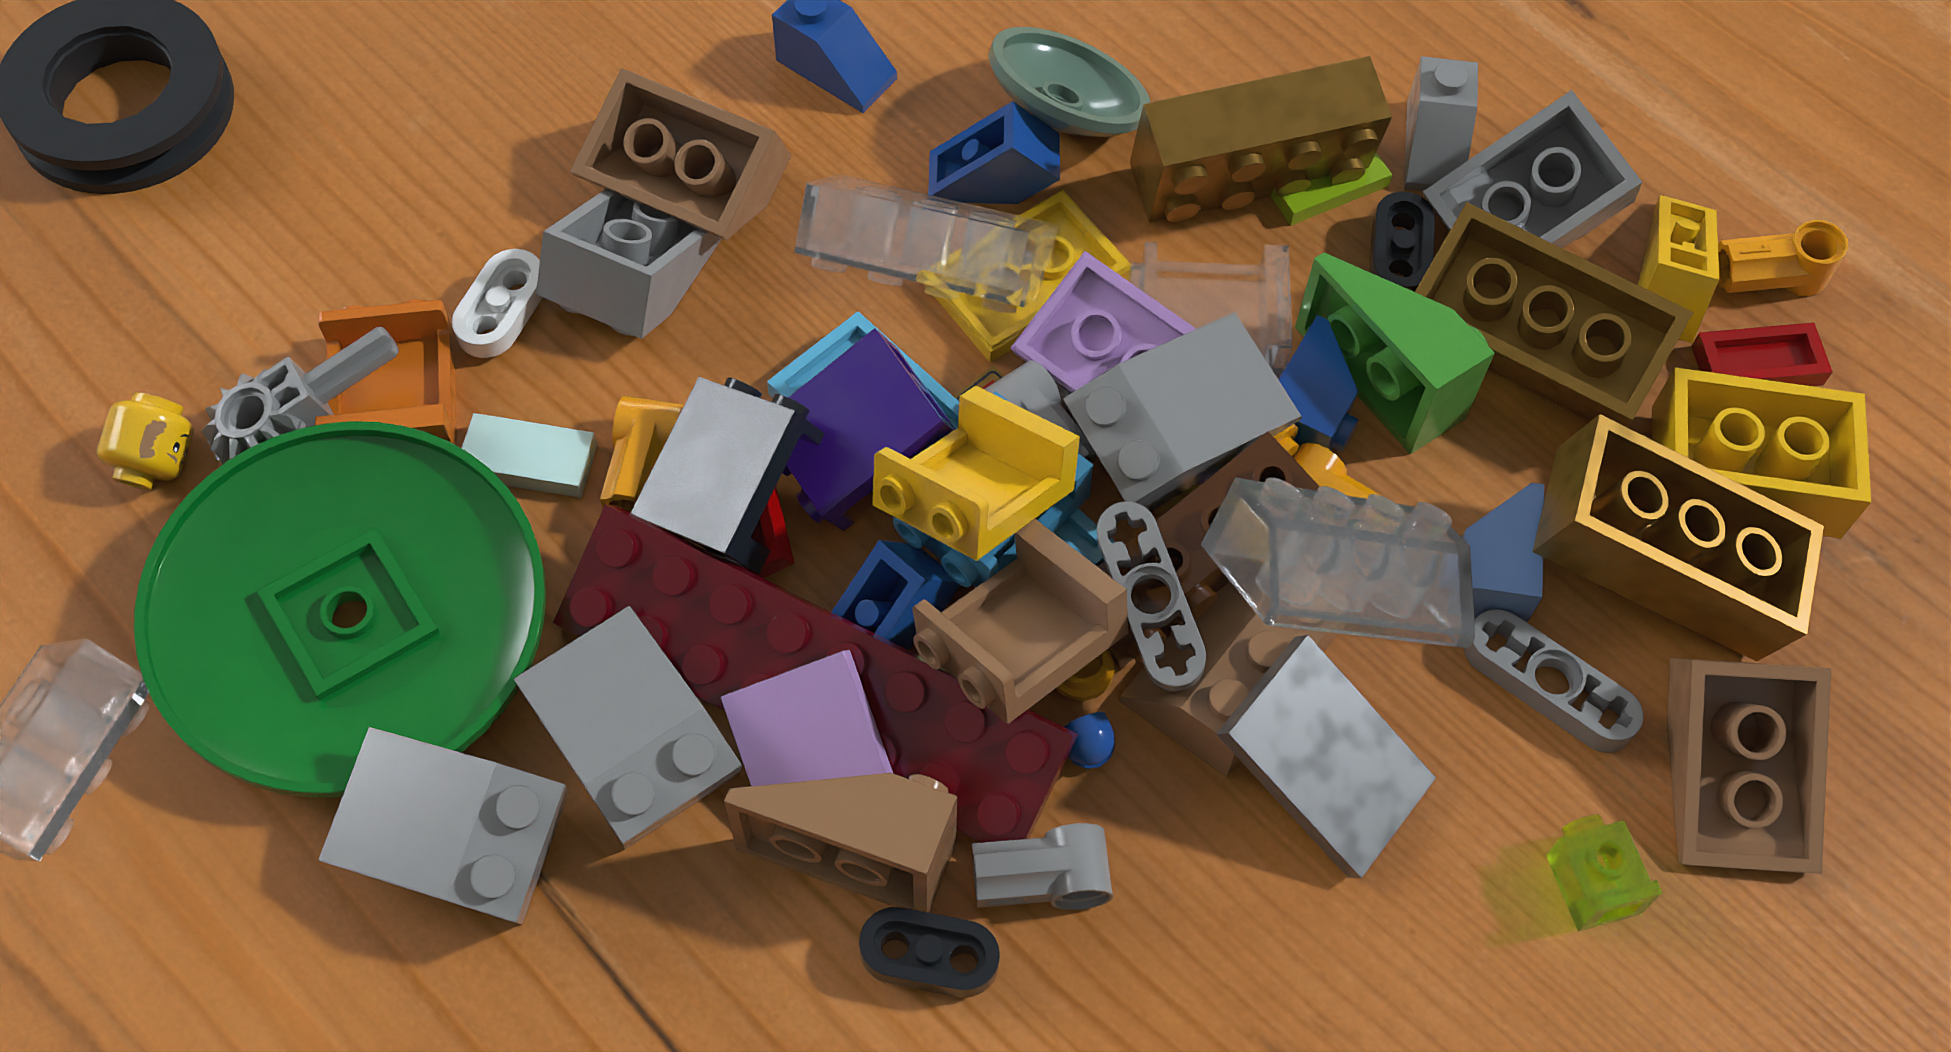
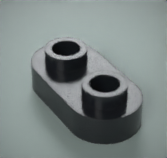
M1411 192L1391 193L1379 202L1372 223L1369 272L1413 292L1417 289L1434 256L1435 214L1427 200ZM1395 227H1403L1405 229L1397 230ZM1393 273L1401 274V275H1403L1404 277L1397 276V275H1395V274H1393Z
M888 907L877 911L869 917L860 933L859 946L862 963L874 978L884 983L967 998L979 995L987 990L994 982L998 973L1000 959L998 943L994 935L977 922L902 907ZM899 940L907 945L908 951L899 959H890L883 954L882 948L889 941ZM966 953L975 958L977 965L972 971L961 973L956 971L950 962L956 955Z

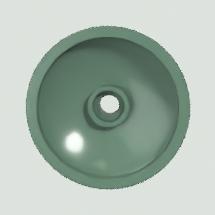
M1013 27L999 32L989 49V63L1001 87L1015 103L1057 132L1087 137L1119 136L1138 129L1143 104L1150 103L1146 89L1128 69L1104 52L1073 37L1041 28Z

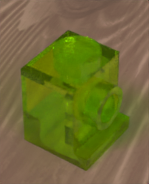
M1598 814L1576 819L1561 829L1564 836L1558 839L1546 855L1578 932L1641 915L1662 894L1658 881L1650 880L1624 820L1605 825L1601 815ZM1596 856H1602L1607 868L1598 862Z

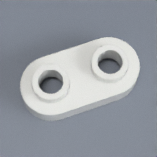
M508 249L495 254L485 264L452 316V327L457 341L466 353L479 358H489L502 354L512 346L543 298L536 295L540 260L533 253L522 249ZM514 285H524L522 288L518 290H510V288ZM494 329L492 332L480 334L484 330Z

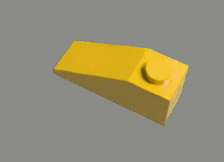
M1659 195L1655 205L1638 285L1694 312L1679 337V340L1693 343L1719 282L1717 210Z

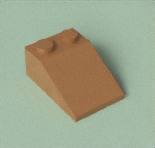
M1670 658L1667 729L1678 862L1680 864L1822 874L1831 686L1830 668Z
M881 773L730 788L724 800L736 850L893 907L930 913L956 846L957 796L949 794L946 786L939 781L924 775L913 774L907 779L893 773Z

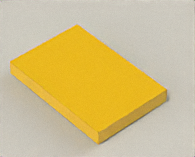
M1062 190L922 270L921 282L986 359L992 362L1011 350V346L1084 251L1127 281L1132 278L1134 267L1065 191Z

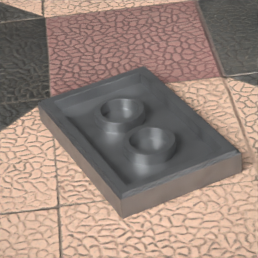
M1309 635L1294 637L1216 734L1348 878H1362L1436 779L1431 771Z

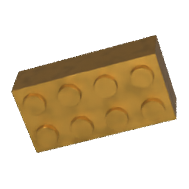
M1367 56L1143 104L1130 165L1148 222L1166 218L1171 222H1179L1193 217L1199 211L1222 206L1226 210H1233L1244 207L1254 199L1271 196L1274 189H1276L1279 197L1306 191L1310 187V180L1330 176L1333 185L1360 179L1365 174V168L1370 167L1392 119V114L1371 57Z
M1468 202L1464 205L1415 290V293L1452 308L1469 326L1475 327L1482 333L1488 346L1495 353L1488 369L1589 420H1593L1601 414L1627 428L1630 426L1694 313Z
M1599 414L1557 447L1532 552L1757 662L1807 635L1824 526Z

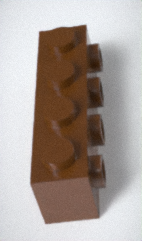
M1269 432L1262 435L1156 520L1194 620L1202 616L1213 606L1218 598L1216 592L1235 577L1238 581H1243L1252 576L1268 559L1266 552L1285 537L1289 541L1299 538L1318 519L1320 486ZM1137 535L1125 544L1131 559V567L1118 569L1120 574L1125 576L1138 565L1159 563L1156 555H1153L1143 562L1138 549ZM1105 562L1101 563L1098 568L1109 575ZM1145 579L1135 585L1131 593V600L1139 611L1146 614H1156L1168 606L1171 594L1168 587L1162 581ZM1177 616L1169 624L1161 628L1142 629L1144 637L1148 639L1158 631L1164 644L1167 639L1165 633L1171 629V626L1178 624L1181 618ZM1128 625V634L1108 648L1113 660L1120 668H1123L1133 659L1136 662H1142Z

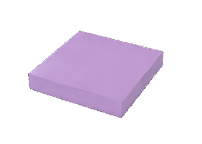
M850 650L836 653L721 696L751 786L893 773Z

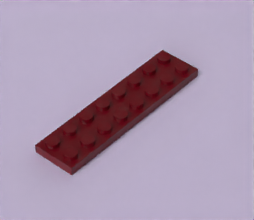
M604 505L553 620V623L581 637L630 606L694 695L724 711L721 696L836 653L850 650L893 774L907 779L913 774L924 775L946 786L949 794L957 796L956 830L981 843L1030 839L1078 735L1030 710H1026L1007 724L987 706L983 709L975 706L962 691L958 679L946 672L942 667L938 670L933 669L921 656L616 505Z

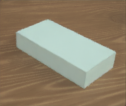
M473 413L461 449L485 464L506 486L582 498L598 445L594 432Z

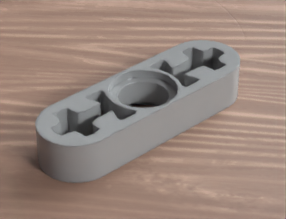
M1128 501L1116 503L1103 512L1097 524V541L1109 576L1127 589L1128 625L1148 677L1155 685L1164 690L1173 692L1186 690L1196 684L1204 672L1206 663L1205 646L1154 516L1147 508L1138 503ZM1127 519L1132 528L1143 526L1145 532L1138 535V549L1143 562L1156 555L1159 563L1138 565L1125 576H1122L1118 568L1131 567L1130 556L1122 541L1111 543L1109 538L1117 534L1116 523ZM1157 579L1168 587L1171 600L1163 611L1156 614H1146L1134 606L1131 600V593L1135 585L1140 581ZM1179 616L1183 626H1171L1173 640L1179 651L1190 649L1194 656L1186 660V673L1175 676L1171 667L1159 669L1156 661L1164 657V645L1159 632H1155L1147 639L1144 637L1142 629L1161 628Z
M1495 609L1483 612L1473 622L1464 640V653L1469 663L1476 670L1587 746L1600 752H1616L1625 748L1640 730L1643 723V710L1639 701L1632 693L1518 616L1505 610ZM1497 633L1502 635L1507 641L1505 646L1494 652L1486 644L1488 639L1493 638ZM1525 651H1528L1532 656L1522 672L1514 667L1520 661ZM1541 667L1558 669L1566 676L1569 683V691L1564 694L1546 692L1538 685L1535 678V670ZM1584 689L1590 695L1580 709L1576 710L1572 707V704ZM1607 708L1618 715L1615 724L1610 729L1603 727L1598 722L1602 713Z

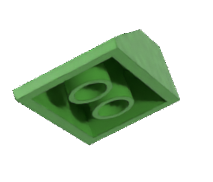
M1322 253L1314 258L1295 328L1304 337L1317 315L1329 321L1357 387L1358 398L1409 454L1414 453L1464 421L1495 354L1488 346L1482 333L1475 327L1469 326L1452 308L1327 253Z

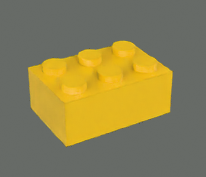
M1674 368L1652 405L1653 441L1823 525V536L1841 539L1871 503L1864 393Z

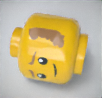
M133 392L130 400L118 401L111 406L98 442L96 454L103 463L115 468L112 480L135 488L151 490L154 480L169 481L180 475L194 433L192 424L182 416L184 408L181 405L158 396Z

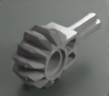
M376 327L308 373H305L289 356L268 370L264 369L256 378L241 373L237 386L231 390L220 387L222 393L220 402L205 408L211 422L201 432L211 445L210 450L215 453V458L224 464L250 447L275 436L300 428L315 426L316 416L334 415L327 403L329 400L395 358L399 352L398 346L383 327Z

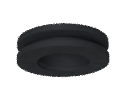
M175 0L71 1L45 14L25 29L12 43L0 63V118L14 138L25 159L38 173L60 186L75 191L96 194L132 192L163 183L181 174L201 160L218 142L228 125L233 111L234 85L232 77L211 30L199 15ZM145 60L166 66L171 70L169 82L157 100L135 115L111 123L87 124L63 116L65 100L76 84L99 68L120 61Z

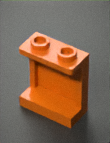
M412 299L400 304L370 307L351 305L340 310L322 311L318 314V326L326 341V360L376 327H383L391 335L398 346L399 352L395 358L329 400L327 403L334 415L316 416L315 425L348 421L402 425L430 433L457 446L454 331L442 301Z

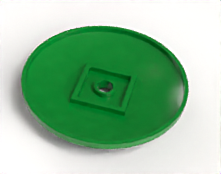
M348 421L300 428L250 447L225 462L200 482L170 515L149 552L138 584L134 607L136 655L143 681L157 709L167 724L185 744L207 763L235 779L279 794L316 798L343 797L369 727L457 752H463L502 715L520 689L514 678L531 668L539 646L546 606L545 573L540 550L531 524L519 502L508 487L485 464L467 451L430 433L402 425L381 422ZM350 601H358L367 606L365 617L357 625L350 628H340L332 624L333 614L340 605Z

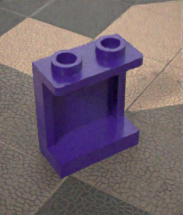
M874 328L788 397L810 410L806 419L824 432L825 435L820 445L799 439L782 473L787 477L793 474L802 487L796 493V497L814 521L820 524L826 519L845 531L854 524L847 510L873 490L875 453L884 447H888L911 459L927 446L933 445L956 428L898 348Z

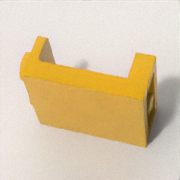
M974 386L960 395L957 429L911 459L888 447H884L875 453L873 506L977 561L1074 490L1080 436L978 386Z

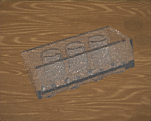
M840 174L806 182L794 253L813 257L811 265L818 269L843 273L846 272L847 266L869 270L867 279L873 282L902 286L903 279L925 284L924 292L935 297L959 299L961 292L982 297L981 306L987 309L1004 313H1016L1017 306L1025 307L1036 300L1044 278V271L1050 262L1061 225Z
M1235 478L1201 543L1204 550L1267 626L1469 648L1475 639L1470 545L1451 527L1453 522L1451 517L1432 504L1418 502L1416 506L1397 504L1386 497L1376 494L1369 495L1367 499L1347 496L1327 486H1320L1317 491L1297 488L1277 478H1268L1265 482Z

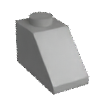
M1421 56L1407 100L1404 189L1424 191L1468 161L1477 112V62Z

